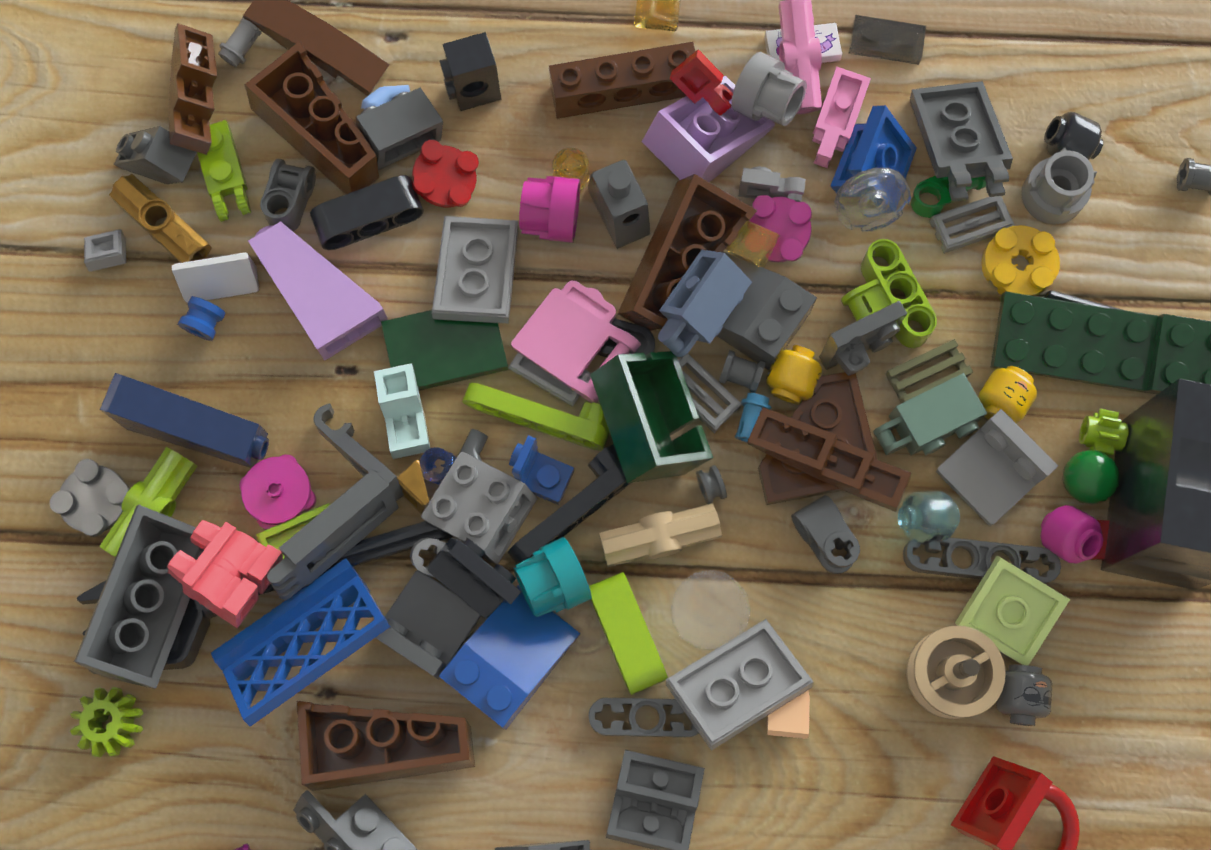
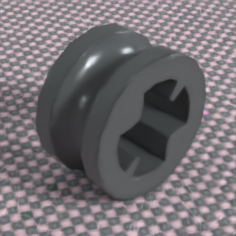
M715 465L710 466L709 472L706 473L702 470L696 471L700 490L708 505L713 503L715 497H720V499L727 498L723 479Z

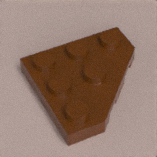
M845 372L820 376L812 398L802 400L791 418L836 434L837 440L874 454V459L877 460L856 373L849 376ZM766 454L758 467L766 505L844 491L789 466Z

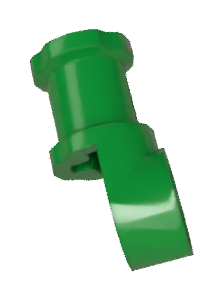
M935 175L917 184L911 198L912 210L917 215L931 218L940 214L945 205L954 202L951 200L949 193L948 177L936 178ZM985 177L971 178L972 185L966 187V191L985 188ZM923 193L933 194L939 202L934 205H927L920 200L919 195Z

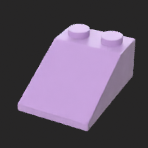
M723 76L721 84L728 87L733 93L735 84L726 76ZM686 96L658 111L642 143L679 180L696 174L710 182L771 131L775 123L764 116L760 120L754 121L734 111L732 106L720 116L704 98L694 104Z

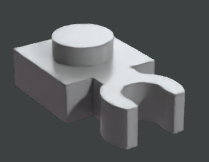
M766 167L743 168L738 197L756 199L760 195H768L771 198L786 197L796 202H801L806 179L799 177L780 178L781 173L772 172Z

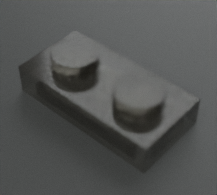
M855 15L848 54L919 65L923 54L926 26Z

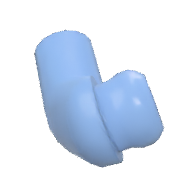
M409 85L379 87L362 100L361 109L365 110L371 106L378 107L387 103L399 93H409L410 87Z

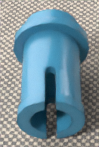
M747 393L746 399H742L741 404L744 408L737 433L735 434L736 439L744 442L748 441L762 408L764 407L769 410L772 408L768 405L770 400L768 397L757 393Z

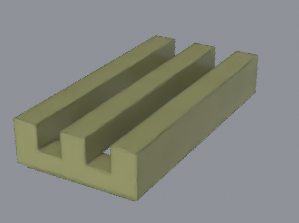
M955 339L887 371L886 376L901 403L962 373L966 377L973 373L970 365L967 366L964 362L966 359L962 352L959 353L957 349L958 344ZM949 354L951 357L902 381L898 379L899 376L943 355ZM954 365L956 366L958 371L908 395L906 394L905 388Z

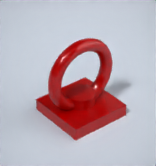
M995 756L991 758L951 823V826L961 834L992 847L993 850H1012L1041 801L1046 799L1054 804L1062 819V837L1057 850H1076L1080 835L1079 818L1076 808L1064 791L1053 785V782L1041 772Z

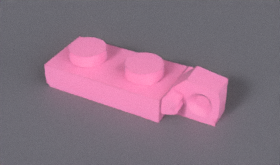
M836 67L813 131L812 142L820 144L814 164L828 168L834 150L844 151L845 145L849 142L871 78Z

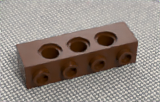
M687 42L549 65L550 86L556 118L686 97L669 78L672 70L695 52L694 43Z

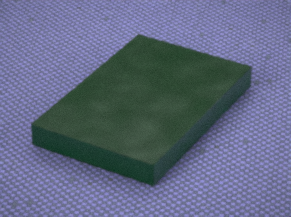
M432 310L381 321L391 368L412 363L419 391L509 370L498 323L433 319Z

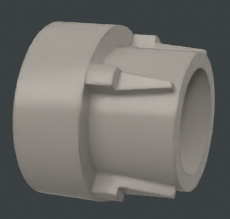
M758 52L747 62L737 80L732 96V109L754 121H758L764 116L782 126H787L793 120L803 102L807 83L785 70V65L782 61L765 53Z
M1063 148L1050 158L1039 162L1030 172L1022 186L1024 206L1034 218L1047 224L1066 223L1075 218L1089 201L1097 171L1093 170L1091 163L1085 156L1075 151H1066V148Z

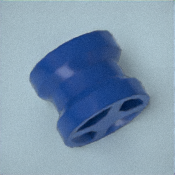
M191 296L187 304L189 310L186 315L181 316L177 325L192 335L212 341L216 334L214 328L217 322L223 320L226 313L211 302Z

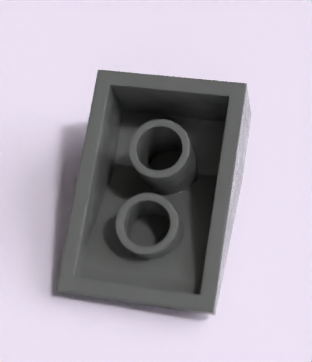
M722 252L742 270L752 283L744 293L742 301L733 309L724 322L723 328L717 337L755 362L765 361L764 368L770 370L780 351L785 350L811 313L817 297L785 276Z

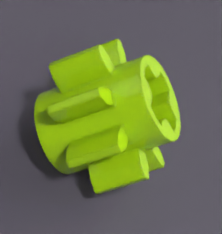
M1100 408L1098 413L1094 412L1093 417L1085 416L1079 433V442L1089 447V450H1097L1107 455H1113L1114 451L1121 452L1124 449L1128 437V425L1118 419L1119 412Z

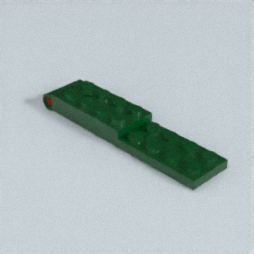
M1005 291L1001 296L990 368L999 369L1015 366L1023 369L1028 374L1156 395L1179 378L1211 385V321L1169 314L1157 316Z

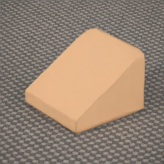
M809 690L766 716L767 735L808 739Z

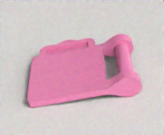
M569 281L562 290L558 288L552 289L511 343L515 351L571 388L590 403H597L599 401L592 379L586 383L579 379V377L607 340L610 338L617 345L602 365L618 354H634L641 344L634 336L611 324L616 317V309L612 304L604 300L602 294L597 289L584 287L577 281Z

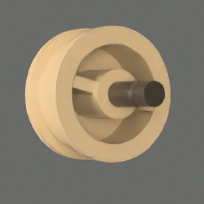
M949 626L925 636L914 646L908 658L906 676L913 697L925 710L941 718L960 719L981 714L994 705L1000 697L1005 684V665L999 649L985 634L966 626Z

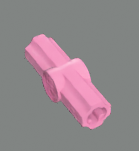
M811 0L780 1L778 6L782 41L779 47V59L784 63L785 70L807 83L805 97L797 114L821 110L819 71L821 69L822 55L820 41L818 38H815Z

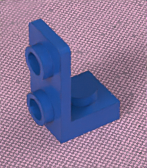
M529 435L524 445L520 443L516 445L509 465L513 466L512 474L514 478L525 483L535 496L560 505L575 471L574 467L539 453L536 438Z

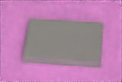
M444 216L432 306L433 319L509 324L519 229L518 220Z
M765 619L666 679V686L712 751L812 688L813 680Z

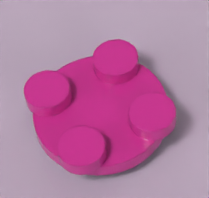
M768 195L758 196L752 205L757 212L746 224V237L744 239L746 250L770 262L797 261L803 255V251L811 237L812 227L810 219L812 211L810 206L805 202H796L786 197L771 198Z
M285 454L280 457H270L256 463L241 479L239 484L242 501L246 510L257 519L259 526L265 530L299 516L303 511L311 510L316 504V495L311 490L308 475L291 455Z

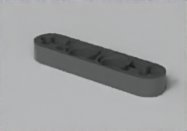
M918 535L911 539L903 550L905 564L912 571L918 573L982 580L991 566V557L995 552L1005 553L1009 557L1011 564L1019 569L1021 563L1030 564L1039 560V557L1042 558V564L1048 565L1049 571L1042 573L1041 576H1039V571L1036 568L1026 567L1022 571L1044 584L1055 580L1061 570L1058 556L1047 548L950 537H943L941 539L943 541L922 543L921 541H929L933 536ZM923 544L925 545L926 552L938 553L942 550L941 545L945 546L942 554L943 567L939 566L941 558L936 557L928 558L924 561V564L920 563L919 556L913 555V551ZM955 548H964L970 553L972 562L969 568L961 569L954 565L951 555Z

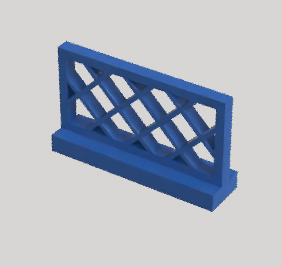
M345 558L319 576L309 586L302 588L291 598L282 602L212 651L211 655L214 662L223 671L243 720L251 727L384 632L390 625L371 596L366 583ZM374 617L375 620L364 628L355 630L360 618ZM348 618L342 631H332L337 619ZM313 642L308 655H298L303 643ZM326 642H337L333 650L326 655H321ZM302 666L299 674L290 680H286L292 667ZM269 667H278L273 680H263ZM257 691H267L260 702L250 707Z

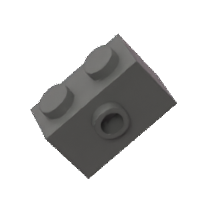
M420 87L409 93H399L391 101L378 107L371 106L366 108L360 115L356 116V126L375 152L378 170L420 151L423 143L428 140L441 141L443 120Z

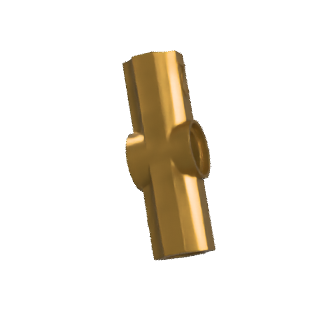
M135 175L121 176L113 184L112 191L109 194L111 199L142 226L154 241L160 243L180 263L208 259V254L212 249L210 244L183 221L167 202L158 198ZM167 217L163 224L155 226L157 220Z

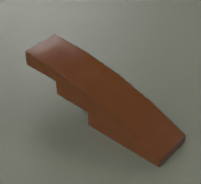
M254 0L243 14L242 18L253 23L259 30L287 50L300 41L311 62L335 79L337 76H340L366 96L371 93L390 65L343 32L288 0Z
M177 23L175 28L169 87L170 144L207 155L212 144L209 121L215 110L212 87L217 78L213 35Z
M764 407L747 441L748 445L789 466L894 512H897L911 478V472L874 459L873 453L837 440L836 434Z

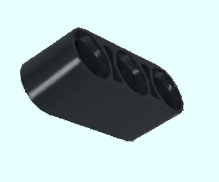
M406 175L392 177L314 207L310 212V216L322 248L325 250H336L408 224L421 217L424 209L418 194L412 187V179Z

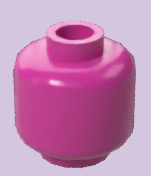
M1064 505L1048 513L1042 521L1040 535L1042 545L1068 563L1077 564L1092 559L1101 549L1103 537L1100 523L1094 517L1074 506Z

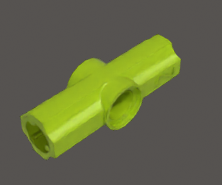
M166 447L144 481L137 482L127 492L122 502V514L99 547L116 557L137 505L172 517L176 509L175 499L194 473L197 465Z

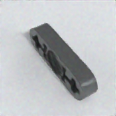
M601 698L594 702L589 710L591 727L598 734L605 736L688 738L699 734L693 724L691 730L688 731L684 730V725L681 722H670L672 731L663 730L666 721L663 706H672L670 715H680L684 712L676 699ZM604 705H610L613 713H624L622 705H632L629 713L631 730L622 729L624 721H612L611 728H603L602 721L595 720V714L602 712ZM651 706L657 710L659 722L656 727L645 730L637 725L635 715L639 708Z

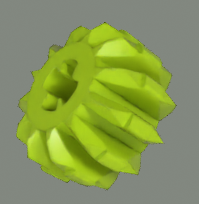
M112 687L109 692L104 688L94 689L93 699L87 696L80 698V703L84 708L83 712L73 711L70 714L72 718L80 720L79 725L74 726L69 731L72 735H82L77 746L82 750L91 748V754L94 757H102L105 752L109 756L115 757L120 754L121 745L126 748H131L135 745L130 733H141L143 727L134 724V719L144 714L142 709L132 708L136 697L131 694L123 696L121 688ZM108 715H111L112 722L106 724V729H103L102 722L107 721Z

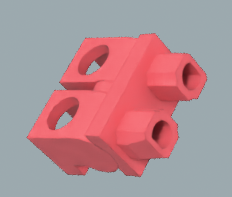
M202 520L190 538L191 543L204 551L196 560L180 550L168 563V573L182 584L183 592L186 596L198 601L204 607L238 628L258 601V592L263 594L269 586L270 582L267 579V574L283 560V554L280 550L269 544L265 547L251 536L237 531L236 527L227 522L220 528L217 525Z

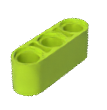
M624 572L590 585L591 602L630 695L668 679L662 660Z

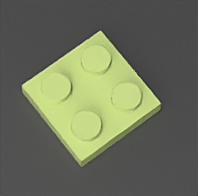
M996 556L955 624L982 632L993 641L1000 652L1022 665L1029 666L1070 599L1001 557Z

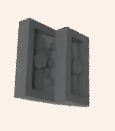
M625 750L606 838L654 850H689L705 768Z

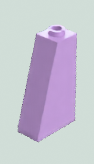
M282 222L274 226L263 227L256 233L254 238L248 240L324 361L381 327V321L388 320L379 302Z

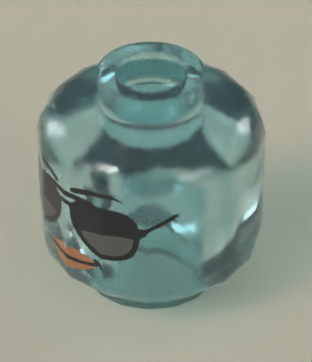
M941 491L913 492L907 495L898 511L900 527L910 540L918 543L947 540L955 532L960 522L958 506L948 494Z

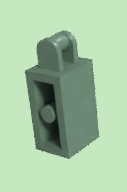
M962 373L897 405L889 415L891 421L879 426L873 433L886 455H890L904 447L907 448L911 456L922 450L925 455H929L946 445L944 439L954 434H957L960 439L980 428L978 422L987 412L967 377ZM896 429L901 440L896 441L891 430Z

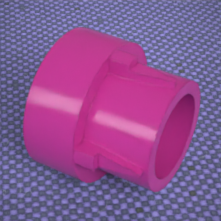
M546 176V179L528 177L527 181H524L520 201L519 228L522 230L521 234L537 235L542 240L574 243L580 202V179Z

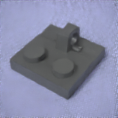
M900 300L831 333L819 356L825 369L828 370L839 364L849 376L866 368L870 363L866 351L871 349L875 353L886 348L893 342L891 338L901 330L899 326L906 317L907 312Z

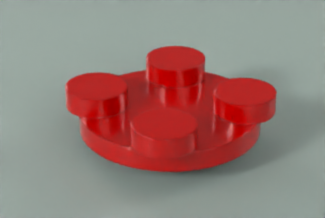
M428 140L423 143L420 155L414 163L412 187L418 195L432 205L443 208L463 207L468 204L477 181L476 169L479 165V159L471 151L462 152L452 146L441 145L438 141Z

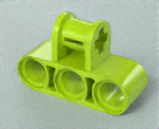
M888 239L876 240L868 248L861 263V272L867 283L845 294L841 298L843 306L849 307L855 320L858 321L900 300L907 315L899 326L901 330L895 336L905 347H920L927 341L937 325L936 314L897 244ZM873 257L884 258L889 266L877 265ZM890 289H900L904 292L906 299L894 297ZM908 321L919 322L923 326L924 332L912 330L908 325Z

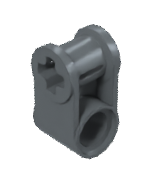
M279 158L273 162L269 180L260 202L261 210L269 225L274 226L282 222L293 232L299 227L308 199L312 195L315 186L316 170L313 166H306L305 168L286 164L283 159ZM288 208L283 214L274 215L279 209Z
M824 495L791 515L798 533L809 544L821 565L827 571L833 574H841L847 572L852 567L860 554V545L843 520L838 507L829 496ZM834 548L837 550L844 548L847 554L844 558L841 555L834 557L832 551Z

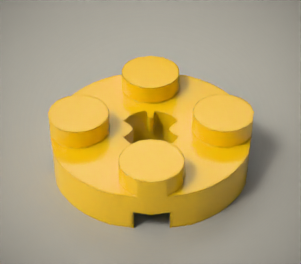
M1017 225L1002 228L996 233L983 252L981 266L987 282L990 280L998 288L997 292L1002 295L1006 291L1038 296L1047 290L1056 279L1060 269V257L1055 247V239L1050 233L1039 231L1029 226ZM1020 255L1028 260L1029 265L1025 267L1024 271L1018 270L1016 268L1018 264L1013 265L1011 259Z

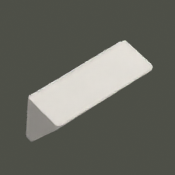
M246 252L172 265L173 274L186 303L189 302L191 296L207 301L259 291L257 267Z

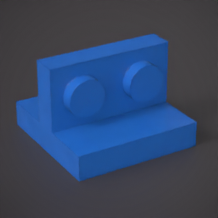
M886 105L872 106L866 124H855L830 186L836 194H868L880 210L894 211L917 147Z

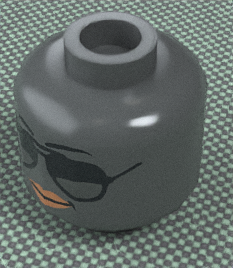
M1009 665V670L1005 671V684L1002 693L996 701L997 710L1002 714L1009 715L1011 724L1035 726L1036 718H1045L1051 712L1052 680L1042 674V668Z

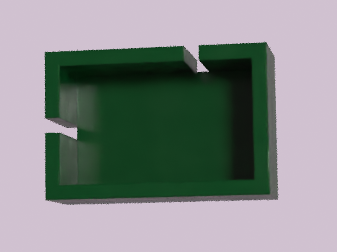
M672 351L650 352L647 355L644 353L618 354L590 374L627 483L685 475L713 459L702 425L695 426L676 439L671 440V435L699 419L680 363Z

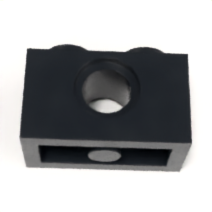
M486 32L443 44L446 59L439 60L444 76L443 80L449 100L457 99L460 112L502 100L497 66Z

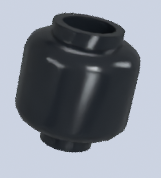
M1070 111L1062 116H1056L1050 122L1044 135V142L1047 143V150L1051 156L1066 148V151L1078 152L1088 160L1094 159L1099 155L1103 147V139H1101L1102 130L1099 123Z

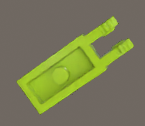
M227 120L210 124L212 144L207 155L197 152L207 190L212 198L220 222L229 220V211L224 201V197L235 194L237 207L243 215L251 213L246 194L248 187Z

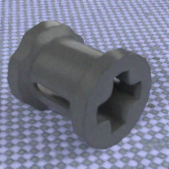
M1185 158L1177 174L1178 191H1187L1191 188L1208 191L1209 195H1211V165L1195 163L1193 158Z
M729 350L719 382L725 384L729 381L749 388L750 393H756L766 362L762 360L758 363L737 357L734 351Z

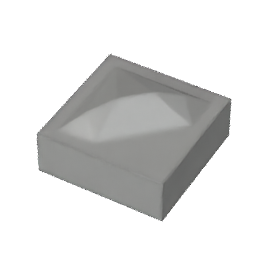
M121 229L84 238V263L89 272L126 264V238Z

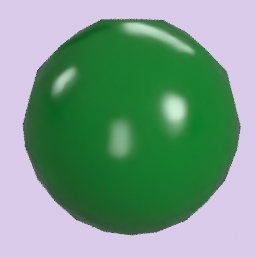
M1087 450L1076 453L1070 458L1063 469L1062 480L1069 495L1080 503L1094 505L1105 502L1114 494L1119 486L1120 474L1114 460L1107 454L1097 450Z

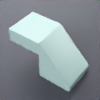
M412 363L374 371L378 402L385 418L392 458L397 459L431 451L425 415Z

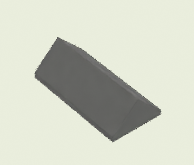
M141 505L136 506L75 657V663L106 678L152 689L157 688L190 597L184 594L182 584L168 573L167 565L180 550L192 558L198 559L204 550L191 543L190 538L196 527Z

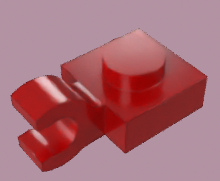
M699 49L672 70L669 79L694 104L704 98L720 116L732 106L729 101L732 99L733 93L728 87L721 84L724 75Z

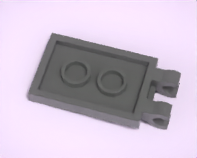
M983 81L912 89L910 103L936 178L948 177L951 200H968L966 187L971 186V178L985 177L986 190L989 197L1005 195L1003 182H1009L1007 170L1011 168L1013 157Z

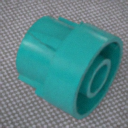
M565 537L540 547L538 551L532 553V557L513 568L523 596L531 612L536 617L554 610L556 613L563 609L569 610L592 599L582 567Z

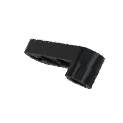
M614 444L600 451L588 464L589 468L598 478L509 549L508 554L516 564L532 557V553L538 551L540 547L567 535L631 484L626 481Z

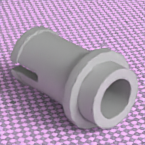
M242 18L226 43L221 42L219 45L221 50L218 55L234 67H237L239 63L244 64L246 61L244 56L262 32L253 23Z

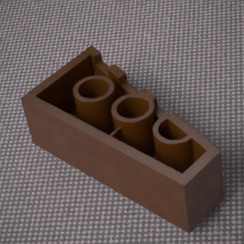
M300 41L244 84L251 110L342 192L348 194L368 187L379 178L375 152L352 118L348 117L336 94L331 92L323 80L322 73L316 65H313Z
M696 174L677 181L617 314L650 331L662 329L668 319L659 310L700 251L723 252L726 247L732 244L739 235V230L746 221L753 217L757 210Z
M297 701L301 783L312 791L475 767L472 731L466 718L413 712L409 714L391 712L384 709L373 708V710L350 708L344 705L331 704L330 706Z

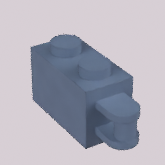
M701 250L659 310L668 320L659 332L658 339L676 357L685 356L692 349L696 341L710 344L714 337L721 332L724 322L733 309L742 301L744 293L752 281L725 253Z

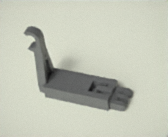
M331 404L323 405L316 411L314 423L318 432L352 464L363 478L279 547L285 558L268 572L267 579L278 596L283 600L291 598L305 585L309 586L399 508L396 501L404 495L397 476L352 438L355 431L352 423H344L338 430H332L325 424L334 415Z

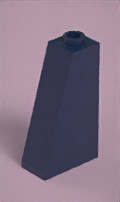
M117 373L113 376L100 408L102 412L126 430L252 468L258 460H262L265 457L269 446L268 433L257 423Z

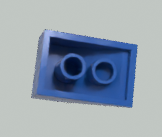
M521 591L512 604L502 602L464 643L439 677L506 730L576 641L580 633L553 611L539 617L534 616Z

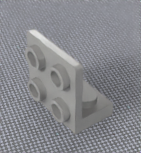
M1000 409L937 468L936 472L989 526H992L1036 484L1048 477L1058 465Z
M460 452L421 517L431 525L463 542L466 538H469L485 551L483 556L485 559L494 564H499L535 504L537 497L525 483L465 452Z

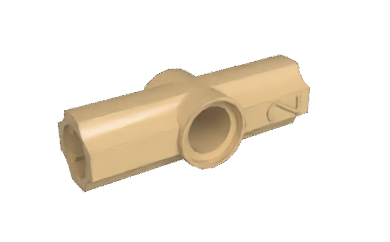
M706 504L674 514L672 511L655 513L641 518L638 521L639 523L599 533L607 567L629 563L648 557V559L667 557L682 551L684 547L722 537L720 521L714 504Z

